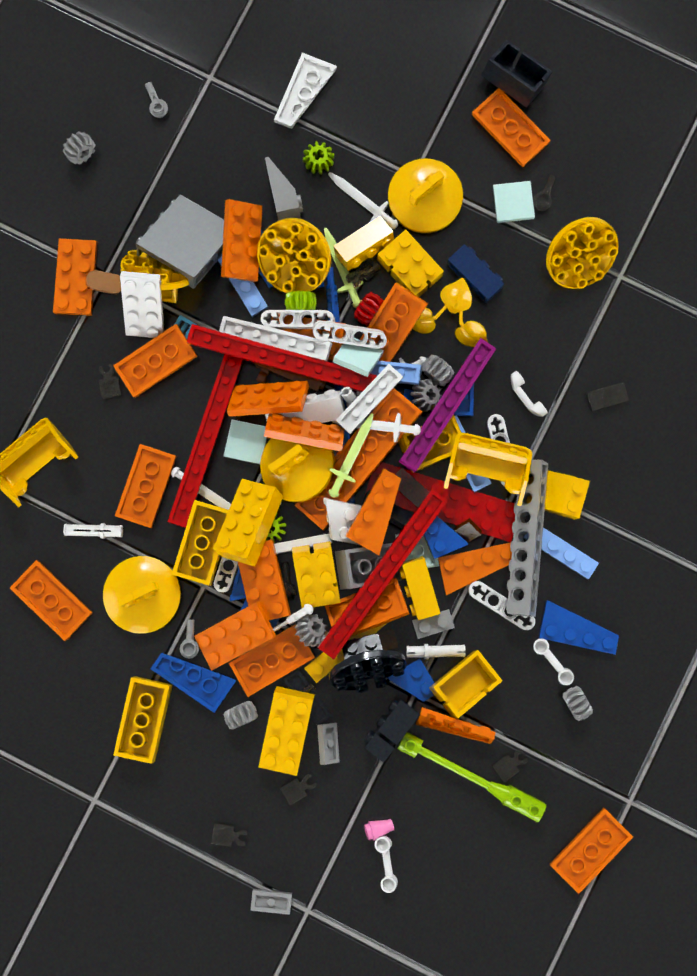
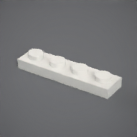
M388 364L336 419V422L351 434L403 379V376Z

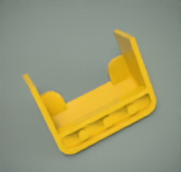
M48 418L38 421L0 453V490L18 507L21 506L18 496H22L27 491V480L54 457L66 459L70 454L75 459L78 458L73 447Z
M459 433L456 435L444 488L448 489L450 478L459 481L465 479L467 473L505 482V488L508 492L519 494L517 505L521 506L529 479L532 451L524 446L468 433Z

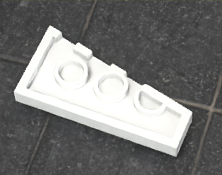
M302 53L274 118V122L292 129L336 71L337 66Z

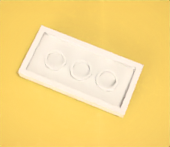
M121 271L120 282L126 335L148 338L157 337L164 332L162 290H160L161 276L158 274Z

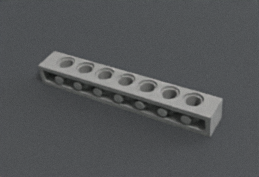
M531 460L529 478L533 476L534 480L531 484L527 483L521 506L517 505L519 494H516L517 501L514 504L515 522L512 524L514 536L510 545L512 559L509 562L510 579L507 582L509 594L505 603L507 614L536 617L548 463L543 460ZM532 495L531 502L527 504V497ZM530 514L529 522L525 523V517ZM528 533L529 538L526 542H524L523 537L525 534ZM526 552L527 559L522 561V555ZM522 572H525V579L521 581L520 575ZM523 591L524 597L522 600H519L518 595Z

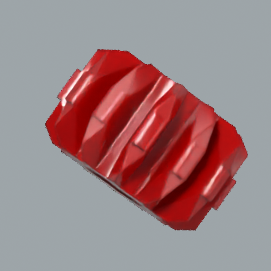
M372 292L366 294L356 308L354 317L360 323L368 326L384 300Z

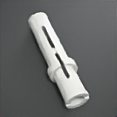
M105 523L100 525L64 524L63 532L64 536H98L101 539L106 537H123V525L114 526L106 525ZM77 529H83V530H91V531H76V530H77ZM96 530H111V532H97Z
M424 644V646H406L407 658L465 657V645L428 646V644Z

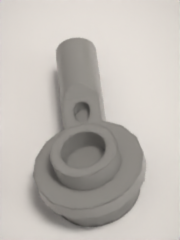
M148 82L145 84V87L152 101L149 107L150 113L156 118H162L167 114L168 106L165 101L158 98L152 82Z
M187 620L186 639L180 645L181 655L188 659L194 658L199 652V645L194 641L195 620Z

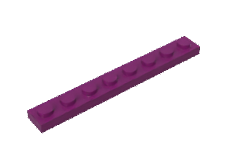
M482 338L478 340L422 425L420 434L414 437L399 460L401 464L414 473L417 471L495 352V347Z

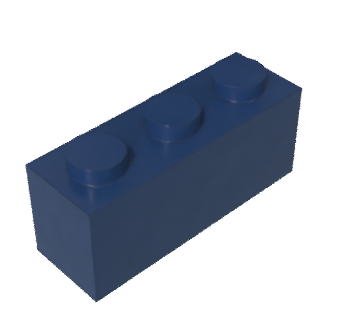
M464 244L448 259L447 265L460 278H464L467 285L487 304L503 288V279L499 274H494L489 269L490 266L485 260H480L476 256L477 253L472 247H467Z

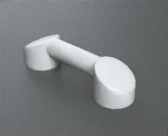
M513 372L511 374L512 389L527 407L528 411L539 417L548 414L541 402L538 401L535 404L531 402L520 387L525 383L523 377L519 372Z
M537 639L533 645L534 651L537 654H543L558 672V680L561 684L570 685L574 680L572 671L564 668L552 654L546 639Z
M381 836L375 841L376 850L382 853L385 877L381 881V888L384 892L391 893L398 885L397 877L392 871L389 851L392 841L387 836Z

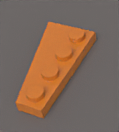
M386 469L382 470L345 535L377 555H380L401 481L400 477Z
M511 542L439 557L438 561L445 594L448 595L508 566L512 559Z
M423 707L415 724L488 744L494 741L496 733L488 727H479Z

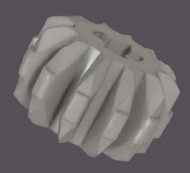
M78 131L76 134L72 133L70 138H67V142L63 144V152L70 162L80 165L83 161L87 162V159L95 152L96 144L88 134Z
M430 355L422 365L424 375L433 382H438L437 385L445 386L449 383L454 375L452 367L436 355Z
M431 379L420 380L419 385L412 387L414 392H411L410 395L414 396V399L411 402L416 403V407L423 412L432 411L442 396L439 393L442 388H437L438 382H432Z
M307 614L299 619L294 627L297 630L295 635L300 637L299 642L304 641L305 646L311 647L319 645L328 633L325 630L327 625L322 623L323 618L319 619L317 614Z
M571 687L563 693V699L576 720L586 719L589 715L593 714V709L580 687Z
M252 701L239 704L223 714L229 729H236L258 717L257 709Z

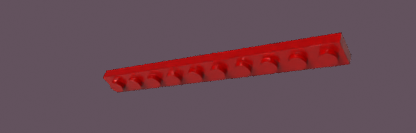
M194 324L191 325L187 338V344L341 387H350L352 390L363 392L377 377L374 374L366 377L338 364Z
M224 354L167 521L168 523L183 528L187 526L194 500L197 499L244 359Z
M433 489L429 491L317 647L332 659L336 658L448 500Z

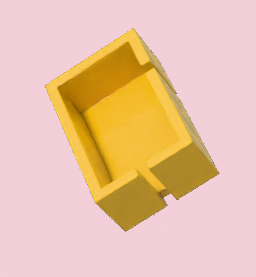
M404 230L377 254V261L387 272L391 270V276L396 282L418 297L427 291L428 286H433L443 277L444 271L407 230Z
M331 542L313 544L314 553H310L309 545L292 547L302 608H304L305 604L319 607L340 603Z
M479 650L471 652L430 686L429 689L440 702H445L443 707L452 718L456 719L462 716L487 695V692H490L503 680Z

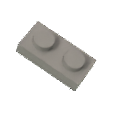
M449 609L441 611L439 615L421 620H412L417 639L455 628Z
M337 723L317 725L320 765L340 762Z
M253 889L251 911L290 915L292 893Z

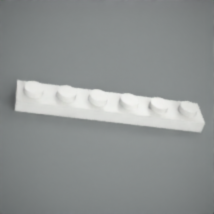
M223 316L219 332L328 361L332 343L329 341Z

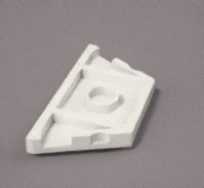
M324 498L323 502L327 510L326 518L329 523L330 538L336 541L360 545L345 535L362 506Z

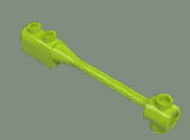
M408 732L399 742L397 749L415 758L419 753L486 788L503 805L536 822H539L542 818L546 804L510 784L505 786L485 780L422 747L423 740Z

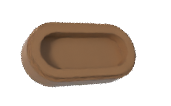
M93 270L86 276V285L92 290L110 294L121 292L120 276L117 274Z

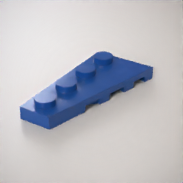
M546 600L538 638L616 655L619 635Z
M161 653L151 667V670L214 713L237 681L236 679L165 653Z

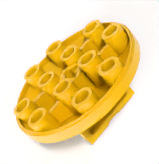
M434 159L413 160L403 165L394 174L388 190L389 207L395 219L405 228L418 233L437 232L450 225L459 214L463 202V188L457 174L443 162Z
M585 217L575 220L561 229L552 242H550L546 256L547 270L552 279L560 286L570 289H582L601 280L613 265L618 254V237L613 227L600 218Z
M285 218L270 225L259 240L257 249L259 267L267 281L278 290L285 293L292 291L311 292L326 279L331 266V252L326 238L313 224L298 218Z
M130 250L121 260V271L160 275V290H162V301L176 303L178 288L189 285L188 278L144 252L137 256L136 250Z
M271 438L261 456L260 469L262 479L265 485L276 487L283 495V500L289 502L310 500L319 495L330 482L333 473L329 469H334V453L330 449Z
M147 556L132 557L119 563L108 575L103 589L104 606L111 620L120 628L132 633H150L167 625L175 616L181 599L180 584L177 577L172 575L173 570L164 562Z

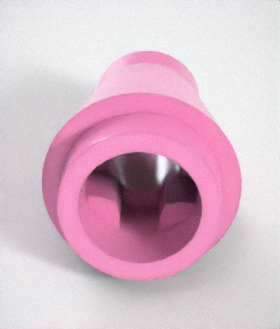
M391 819L368 821V824H364V830L367 839H373L374 841L390 831H394V825Z

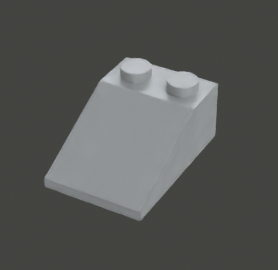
M265 157L278 221L285 218L301 219L300 213L303 212L301 196L296 195L295 188L269 157Z
M392 543L383 544L380 555L365 547L335 551L340 590L361 587ZM398 570L393 578L401 581L400 571Z

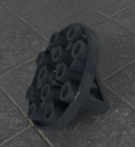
M374 633L362 638L350 639L342 648L345 660L331 669L329 680L330 684L336 688V691L357 690V693H364L368 691L366 680L374 678L376 688H383L390 681L389 676L398 677L405 673L404 670L407 663L402 653L383 650L379 634Z

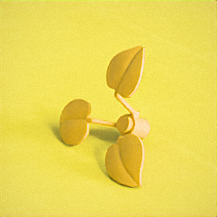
M460 278L456 282L445 286L440 294L445 304L444 307L435 316H432L430 309L425 308L413 327V330L422 334L432 332L436 327L434 320L448 309L451 313H459V324L461 327L455 330V335L462 344L474 347L480 338L487 342L486 330L480 323L476 321L463 323V311L469 309L472 304L471 291L464 278Z

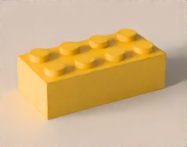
M242 479L213 550L223 558L256 566L283 499V495L278 489L273 486Z
M194 500L172 575L212 586L220 560V555L213 550V547L229 510Z
M136 676L131 677L114 756L150 764L156 761L173 684Z
M276 686L259 768L297 776L315 694Z

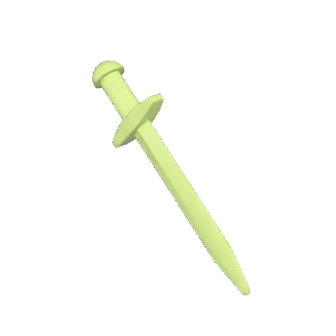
M324 228L325 238L331 255L344 283V286L339 288L337 293L349 292L353 302L352 306L357 308L362 300L359 299L356 288L363 285L364 282H353L349 271L346 270L335 256L334 245L337 244L329 230Z
M373 413L361 425L340 470L329 469L338 476L332 489H329L331 497H338L340 495L338 492L344 480L356 482L348 474L370 431Z

